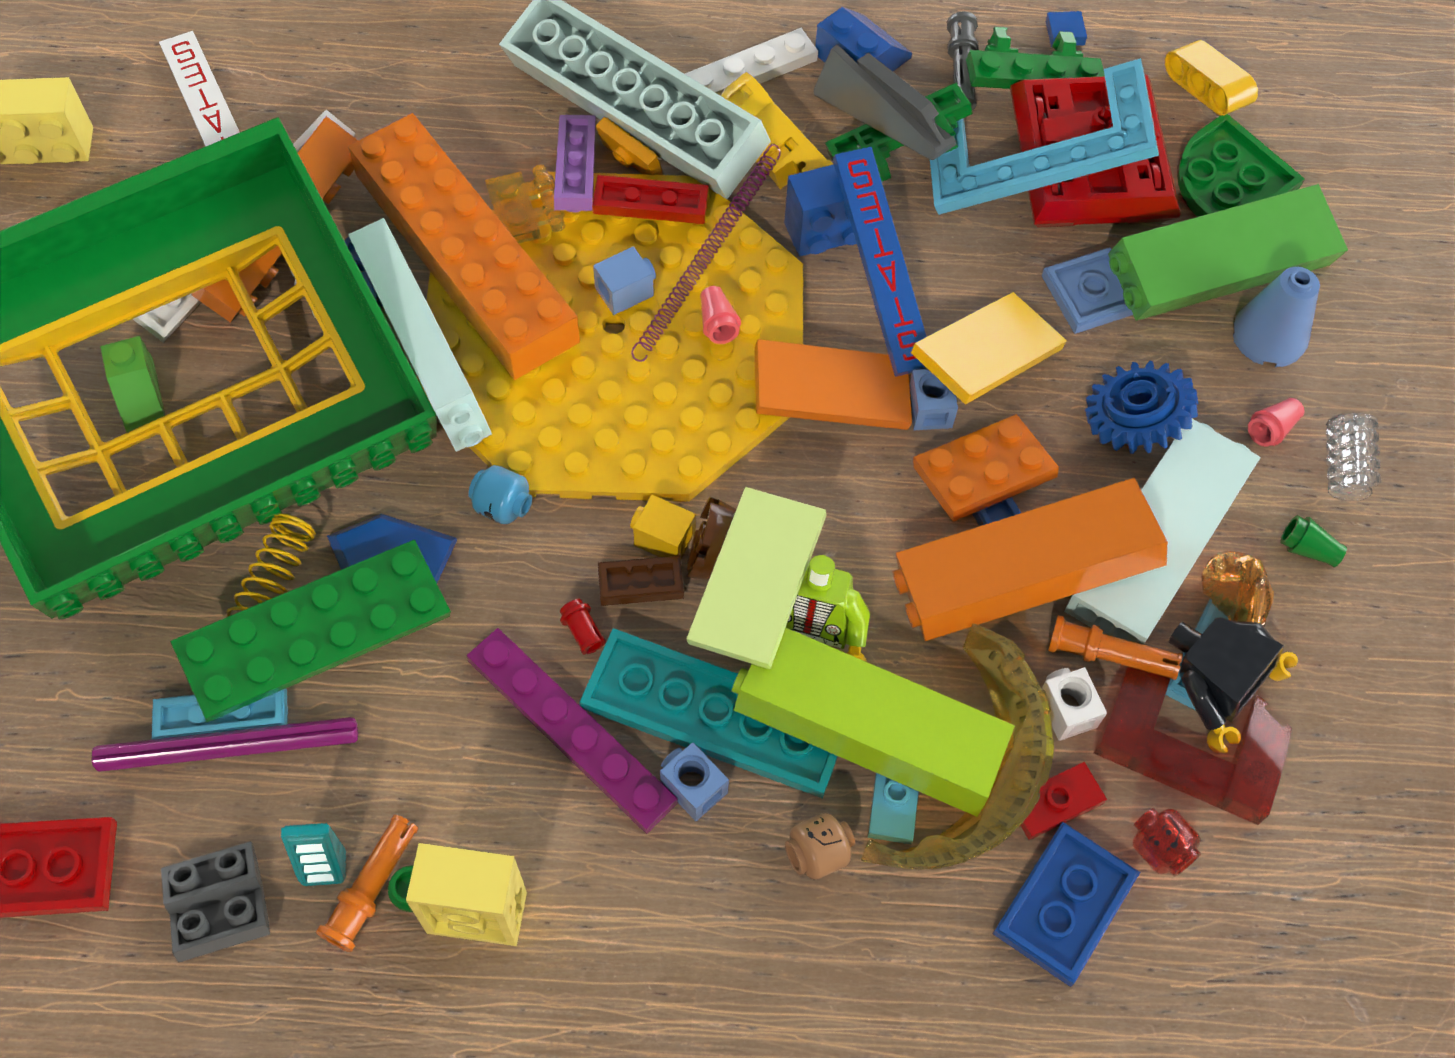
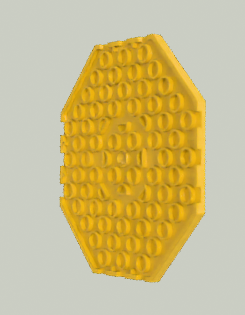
M546 171L492 209V211L577 315L580 343L514 380L433 274L430 272L426 301L492 432V435L469 448L488 467L493 465L502 466L524 476L529 483V494L535 498L536 494H559L560 498L592 499L593 495L616 496V500L648 501L649 497L654 495L656 497L673 498V501L690 502L790 418L756 414L755 345L758 339L803 344V263L741 211L742 216H737L739 221H733L735 227H731L732 231L727 232L728 237H723L725 242H719L721 248L715 247L718 252L713 253L714 258H709L711 263H705L707 269H702L704 274H698L699 280L694 279L696 285L690 284L693 290H687L689 296L683 295L686 301H680L682 306L678 307L670 299L667 300V303L674 305L678 312H673L667 305L663 306V309L671 311L675 317L671 318L663 310L660 311V314L668 317L671 323L664 322L659 316L656 317V320L662 321L667 325V329L661 328L655 321L652 322V325L662 329L664 334H659L652 327H649L648 330L656 333L660 340L652 338L646 332L645 337L653 339L656 345H651L645 338H642L641 342L651 346L652 351H648L641 344H637L633 351L634 357L642 360L648 355L645 361L638 362L632 357V348L637 342H640L639 338L643 337V332L647 331L651 321L655 320L654 316L658 314L659 309H662V304L665 303L666 298H669V294L673 292V288L680 281V277L684 276L683 273L691 265L694 256L698 255L701 246L705 244V240L708 239L709 234L712 233L716 224L719 223V219L722 218L723 213L726 212L731 202L708 188L705 224L593 214V208L592 211L580 212L554 210L556 172ZM594 173L593 198L597 175L692 184L702 183L690 176L684 175L652 176L650 174ZM732 209L736 214L741 215L740 212ZM729 214L732 219L737 220L735 216ZM725 219L727 223L734 225L731 221ZM721 224L726 230L730 231L727 226ZM718 230L721 234L727 236L726 233H724L721 230ZM715 235L717 239L723 241L721 237ZM711 240L716 246H720L717 242ZM706 245L703 246V249L710 251ZM634 246L642 259L648 258L655 269L656 278L653 279L654 296L613 315L595 288L593 265ZM708 246L711 250L716 252V250L713 247ZM702 251L699 252L700 255L706 256ZM704 251L707 255L713 257L709 252ZM701 256L703 260L709 262L706 258ZM697 262L699 265L705 268V266L702 263ZM689 267V271L695 272L692 267ZM694 267L695 270L702 273L698 268ZM688 272L685 273V276L691 277ZM682 278L681 281L688 283L685 278ZM681 283L678 284V287L684 288ZM710 286H718L722 289L741 320L738 336L725 344L712 342L703 332L700 294L705 288ZM677 288L674 290V292L681 294ZM671 294V298L677 299L674 294ZM606 323L609 325L614 323L624 324L623 331L618 334L608 333L604 330ZM417 376V379H418V381H419V383H420L422 389L424 390V388H423V386H422V384H421V382H420V380H419V378H418V376Z

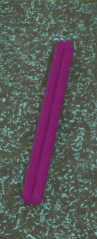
M348 717L98 745L92 749L91 760L92 766L101 772L355 743L358 740V724L355 718Z

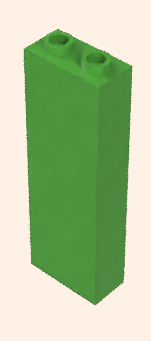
M1319 184L1123 237L1108 255L1111 271L1118 277L1124 291V302L1132 311L1135 320L1138 321L1270 283L1290 267H1303L1312 271L1330 266L1347 252L1348 248Z

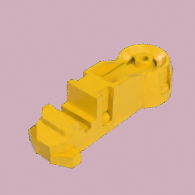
M745 72L724 89L721 96L760 119L771 140L756 160V163L760 161V158L771 144H776L779 147L781 153L778 160L776 158L779 156V150L776 146H772L765 154V156H769L776 161V165H772L773 170L768 171L769 176L779 189L788 184V176L833 165L831 160H827L780 110L752 75ZM765 157L770 163L774 164L772 159ZM762 162L765 167L771 169L768 164Z

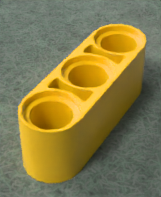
M1203 40L1194 41L1166 54L1165 68L1169 77L1220 116L1250 105L1258 97V88L1254 78Z

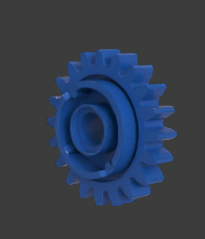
M1149 360L1145 368H1139L1135 361L1132 362L1131 370L1125 371L1122 367L1118 366L1116 367V377L1107 374L1102 375L1104 385L1093 384V395L1086 397L1088 408L1085 409L1092 435L1099 434L1102 445L1112 440L1115 451L1122 448L1124 444H1128L1130 454H1134L1139 445H1143L1145 451L1151 453L1152 444L1156 442L1161 447L1167 448V437L1181 440V428L1192 429V418L1198 417L1197 390L1193 389L1192 379H1184L1182 369H1177L1170 373L1169 363L1163 364L1159 369H1154V363Z

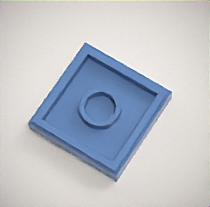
M1110 247L1043 269L1041 276L1074 334L1133 315L1124 302V291L1119 279L1111 271L1108 255L1112 250Z

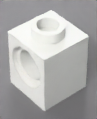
M1085 667L1072 672L1069 668H1062L1052 672L1046 677V681L1038 694L1058 741L1098 728L1107 714ZM1061 695L1073 696L1079 706L1066 704Z

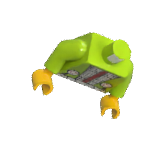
M825 555L815 556L809 562L786 628L829 646L844 649L845 644L849 645L847 654L866 661L865 656L861 653V647H866L870 611L860 593L853 589V576L849 572L835 569V563L830 557Z

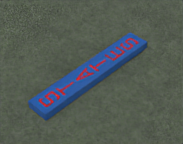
M872 147L835 154L833 163L894 375L897 377L912 373L913 370L925 368L911 354L915 343L927 336Z

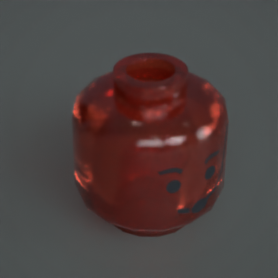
M1151 808L1134 823L1138 832L1133 838V848L1157 874L1162 875L1170 872L1175 877L1186 870L1201 855V852L1197 849L1201 841L1199 833L1176 809H1165L1158 813L1155 808Z

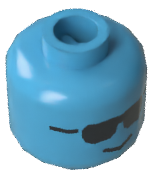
M493 465L486 470L478 471L471 481L468 491L475 512L500 524H510L518 516L524 517L532 504V495L529 494L527 479L502 466Z

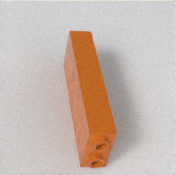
M1134 477L897 552L896 557L899 569L892 571L899 594L907 593L910 603L905 604V609L911 627L919 626L924 640L928 641L1166 566L1168 541Z

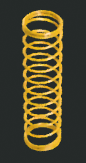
M281 513L274 515L275 518L272 519L269 525L272 534L263 537L262 541L265 548L256 551L255 555L258 562L250 564L248 567L252 577L242 579L241 585L244 591L234 595L233 598L237 606L227 609L228 617L231 616L232 610L243 611L249 608L243 607L238 601L240 595H249L259 603L265 602L262 599H272L259 593L250 592L245 587V583L248 580H255L261 586L278 594L288 592L279 583L256 577L252 572V568L254 566H262L280 578L293 580L295 577L292 572L283 567L263 562L259 554L260 552L268 551L287 564L299 566L302 563L298 557L280 549L270 548L266 540L269 537H275L281 543L294 550L306 552L308 547L303 542L314 539L316 533L313 527L304 520L289 514ZM281 523H287L298 526L305 530L309 535L300 534L295 531H292L287 527L283 526ZM273 526L277 531H279L282 534L276 533L273 529ZM284 539L293 541V542H295V543L301 545V546L304 547V548L297 547V546H295V545H293V544L287 542V541L284 540ZM279 554H282V555H285V556H287V557H290V558H292L293 560H295L296 562L290 561V560H288V559H286V558L280 556ZM272 568L277 569V570H279V571H282V572L286 573V574L289 575V576L283 575V574H281V573H279V572L273 570ZM268 584H271V585H273V586H275V587H278V588L281 589V590H278V589H276V588H273V587L269 586Z

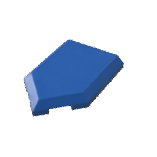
M379 514L327 536L341 570L415 539L436 583H438L457 542L455 537L384 514Z

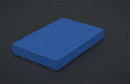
M1062 822L992 934L1072 987L1140 872Z

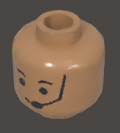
M822 813L796 824L790 830V840L785 842L786 853L794 870L799 875L804 873L813 880L820 879L848 866L851 860L850 848L855 846V838L849 825L845 821L839 823L829 813Z

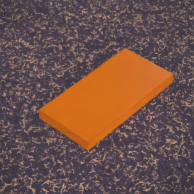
M757 340L755 345L756 414L908 430L911 426L909 374L895 377L889 354Z

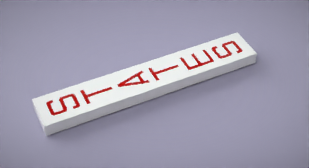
M190 31L160 41L162 51L205 147L240 133L194 32Z

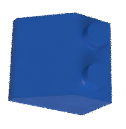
M841 7L817 24L815 47L818 50V58L823 62H826L831 48L836 45L840 46L857 64L858 59L870 53L891 71H895L912 58L911 51L866 16L853 10Z

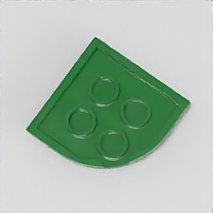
M1228 114L1217 117L1189 140L1179 161L1177 172L1181 195L1187 206L1197 217L1298 190L1305 180L1304 177Z

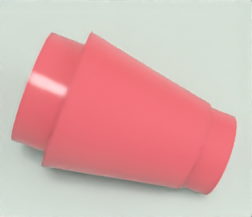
M710 286L705 288L700 294L703 332L716 344L731 342L739 334L741 320L720 287Z
M1288 398L1255 412L1248 424V433L1252 440L1264 447L1280 444L1300 418L1303 417L1305 411L1302 403L1295 398Z

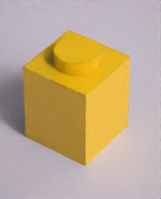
M651 495L645 507L639 506L632 517L630 528L633 529L634 546L659 557L680 555V559H682L696 531V514Z

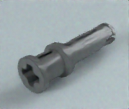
M964 11L952 14L947 20V30L951 36L947 49L948 54L953 59L954 83L957 82L970 101L972 110H974L977 106L975 87H971L966 58L970 50H979L978 41L974 35L978 24L974 14Z

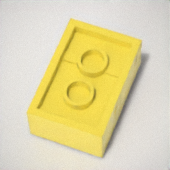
M419 843L406 901L427 934L517 946L527 891L514 856Z

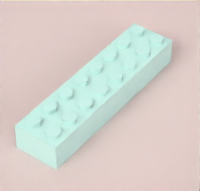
M532 0L499 43L514 66L590 114L596 115L598 119L601 120L603 117L610 119L657 154V156L703 185H709L711 190L725 199L729 198L771 142L760 119L562 0Z

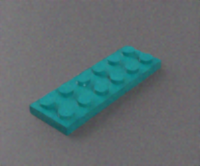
M614 628L609 635L579 702L580 706L586 711L685 748L693 742L707 756L822 799L838 758L837 755L734 711L738 694L732 692V687L738 673Z

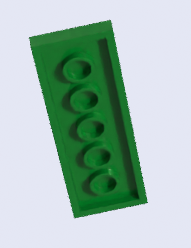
M414 539L173 639L170 642L202 714L208 723L450 617L451 611Z

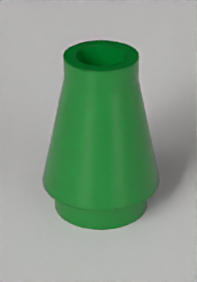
M1296 515L1288 523L1280 540L1281 544L1287 546L1288 552L1327 563L1332 567L1338 566L1347 552V546L1338 542L1312 518L1306 517L1304 519L1299 515Z

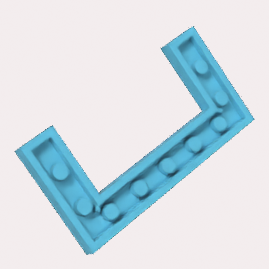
M1141 58L1104 69L1113 123L1111 128L969 167L964 118L957 121L958 127L953 130L955 131L954 136L958 148L942 154L935 160H930L934 207L938 215L1159 156Z

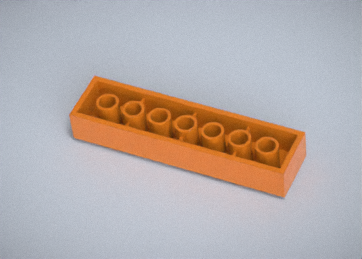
M413 113L348 146L358 179L514 380L580 343L577 315Z

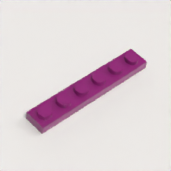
M499 628L494 630L466 655L468 662L646 834L678 804L677 797Z

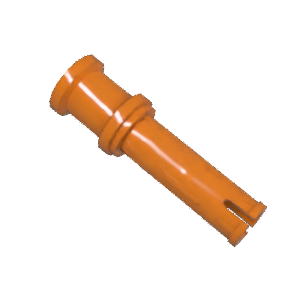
M1058 615L1049 652L1055 653L1057 650L1083 656V660L1086 662H1095V659L1099 658L1169 677L1172 680L1177 679L1180 670L1179 664L1182 662L1183 654L1102 634L1103 629H1100V626L1084 627L1066 622L1063 616Z
M393 815L390 824L351 888H345L338 894V905L327 923L318 927L316 930L317 935L346 952L351 953L355 948L353 940L365 920L372 918L376 912L375 908L377 905L374 903L376 897L412 837L419 830L414 823L408 826L409 820L399 815Z

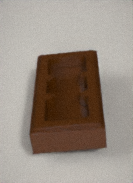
M680 555L598 562L601 606L684 599Z

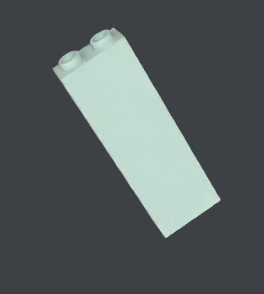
M382 218L348 234L455 451L474 446L481 442L482 439L492 435L478 402L385 219Z
M1192 419L1193 428L1181 429L1182 439H1174L1141 490L1168 541L1167 565L1074 594L1064 612L1089 627H1092V625L1100 626L1099 628L1103 629L1102 634L1144 645L1261 458L1260 456L1251 452L1243 444L1235 443L1215 432L1209 425Z

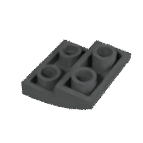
M251 841L161 868L163 903L170 915L172 953L178 963L270 935L261 875L255 849Z

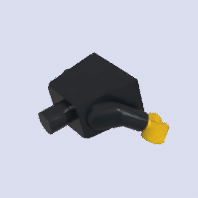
M1218 617L1214 619L1203 634L1186 623L1181 622L1169 640L1170 644L1186 653L1179 676L1206 729L1211 730L1207 736V744L1216 753H1228V749L1223 743V735H1225L1226 740L1230 744H1238L1241 740V734L1236 728L1225 727L1226 719L1232 723L1268 677L1274 681L1288 679L1291 677V674L1286 669L1295 667L1298 663L1297 656L1292 652L1282 653L1284 645L1276 641L1264 626L1258 622L1229 621L1223 617Z

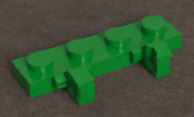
M994 27L992 36L987 41L988 45H986L985 51L970 50L966 58L971 87L1010 89L1011 85L1022 80L1105 76L1101 58L1083 57L1082 51H1076L1077 42L1073 32L1059 31L1052 45L1056 51H1053L1051 55L1018 53L1017 48H1010L1011 37L1006 34L1008 28Z
M957 82L925 96L932 102L939 113L934 118L935 123L955 138V131L953 129L958 127L957 121L973 114L971 103ZM867 124L825 142L832 161L835 154L872 147L882 182L891 178L888 163L885 160L891 157L889 152L904 146ZM955 145L947 152L958 148V145Z

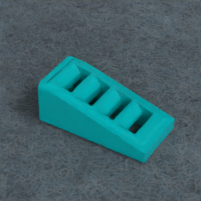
M327 823L290 825L281 828L282 841L295 875L301 885L341 884L345 881L346 849Z

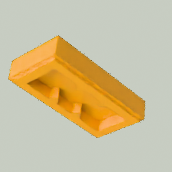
M603 117L598 122L596 128L602 144L612 151L613 156L621 165L626 168L631 165L642 174H650L652 176L663 175L657 154L610 119Z

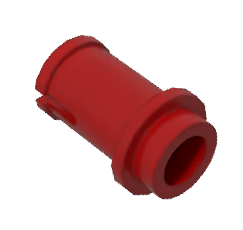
M575 599L566 603L560 609L562 615L560 622L562 625L569 627L580 647L581 653L583 655L587 653L588 655L602 648L606 644V640L589 614L591 612L590 605L583 603L582 599Z

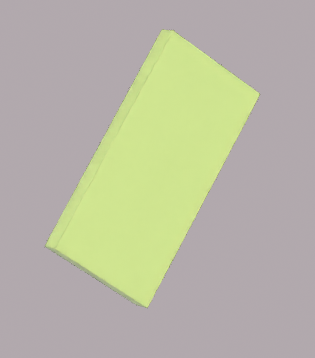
M745 487L686 638L688 644L771 669L824 524L826 509Z

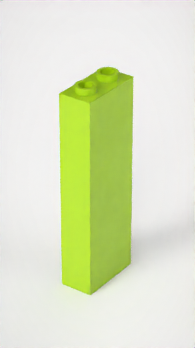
M789 628L784 630L771 669L751 664L749 670L741 668L732 687V692L738 694L734 711L978 817L989 798L1015 727L1013 724Z

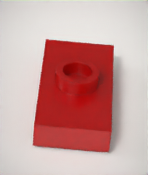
M1084 761L1039 783L1030 803L1017 821L1028 840H1031L1060 826L1062 822L1066 823L1103 805L1107 798Z

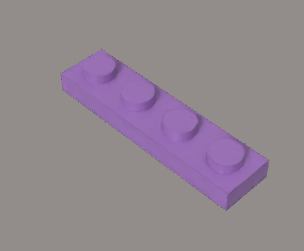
M596 115L559 116L554 210H566L568 212L592 211Z

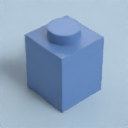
M634 246L593 265L595 288L613 315L654 296L653 279L656 278L655 269L648 258L642 259Z

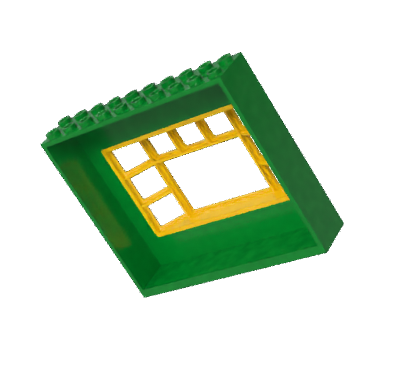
M279 117L0 231V366L41 357L46 358L63 392V396L13 408L10 406L0 386V543L31 606L51 619L58 617V619L62 620L72 617L84 609L82 605L97 597L100 600L112 598L124 591L123 585L137 578H140L141 581L152 579L165 571L163 566L177 559H180L181 562L192 560L204 553L203 547L217 540L220 543L232 541L244 533L243 528L255 522H259L260 525L270 523L275 518L274 515L282 513L281 510L296 503L299 507L308 505L320 498L321 491L334 485L337 489L346 487L359 478L357 474L373 468L374 471L384 469L396 461L395 456L408 450L411 453L422 451L433 443V438L437 437L436 413ZM278 246L296 279V285L263 308L256 309L239 273ZM224 279L227 280L272 365L271 368L110 441L102 442L58 352ZM305 296L323 330V336L288 360H283L265 323ZM329 348H332L350 382V387L337 395L307 407L292 378V373ZM280 381L296 413L248 435L233 406V401L270 383ZM221 408L237 440L188 462L172 429L208 411ZM65 410H72L90 446L89 449L44 462L38 461L19 422ZM155 435H160L177 468L130 490H126L111 460V456ZM94 462L98 463L115 496L73 516H66L46 476Z

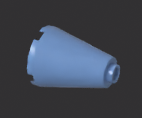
M1290 267L1286 269L1239 311L1233 324L1235 331L1233 338L1242 354L1261 365L1264 362L1277 363L1275 367H1284L1296 362L1305 353L1310 341L1320 288L1319 280L1313 272L1303 267Z

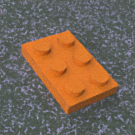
M1017 414L913 457V468L953 522L1058 477L1059 466Z

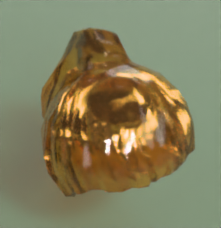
M1223 551L1212 556L1201 575L1203 593L1212 599L1213 605L1217 606L1218 610L1227 616L1229 621L1258 622L1265 627L1269 611L1273 606L1274 591L1269 583V578L1262 561L1255 556L1237 551Z

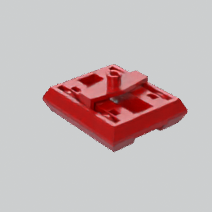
M1145 75L1159 156L1070 179L1071 182L1062 181L1029 190L1028 194L1035 226L1041 228L1081 224L1166 222L1180 218L1181 213L1153 88L1148 75ZM1105 76L1022 80L1010 87L1021 152L1113 127Z

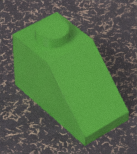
M137 336L100 346L106 378L126 432H130L165 416L154 360L141 337Z

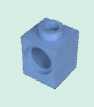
M926 367L913 370L909 384L913 429L953 428L958 410L956 395ZM926 394H933L938 398H932L927 396Z
M693 742L684 750L677 748L672 751L661 764L663 769L660 770V782L678 798L679 805L695 821H698L728 794L729 779ZM687 772H696L702 776L703 781L696 786H687L680 781V777Z

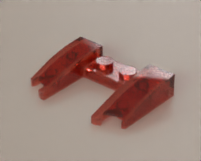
M1127 666L1095 747L1094 754L1256 825H1259L1270 814L1277 792L1292 728L1289 725L1283 728L1264 709L1268 703L1256 695L1252 701L1241 733V740L1237 745L1231 763L1154 730L1171 678Z

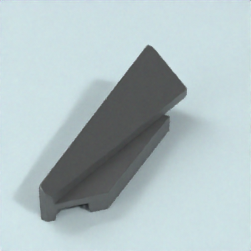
M836 45L831 48L815 85V96L930 160H935L957 145L955 138L935 123L934 118L939 113L932 102L870 53L858 59L857 64L840 46Z

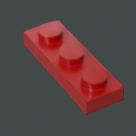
M597 175L593 198V214L705 224L709 185Z

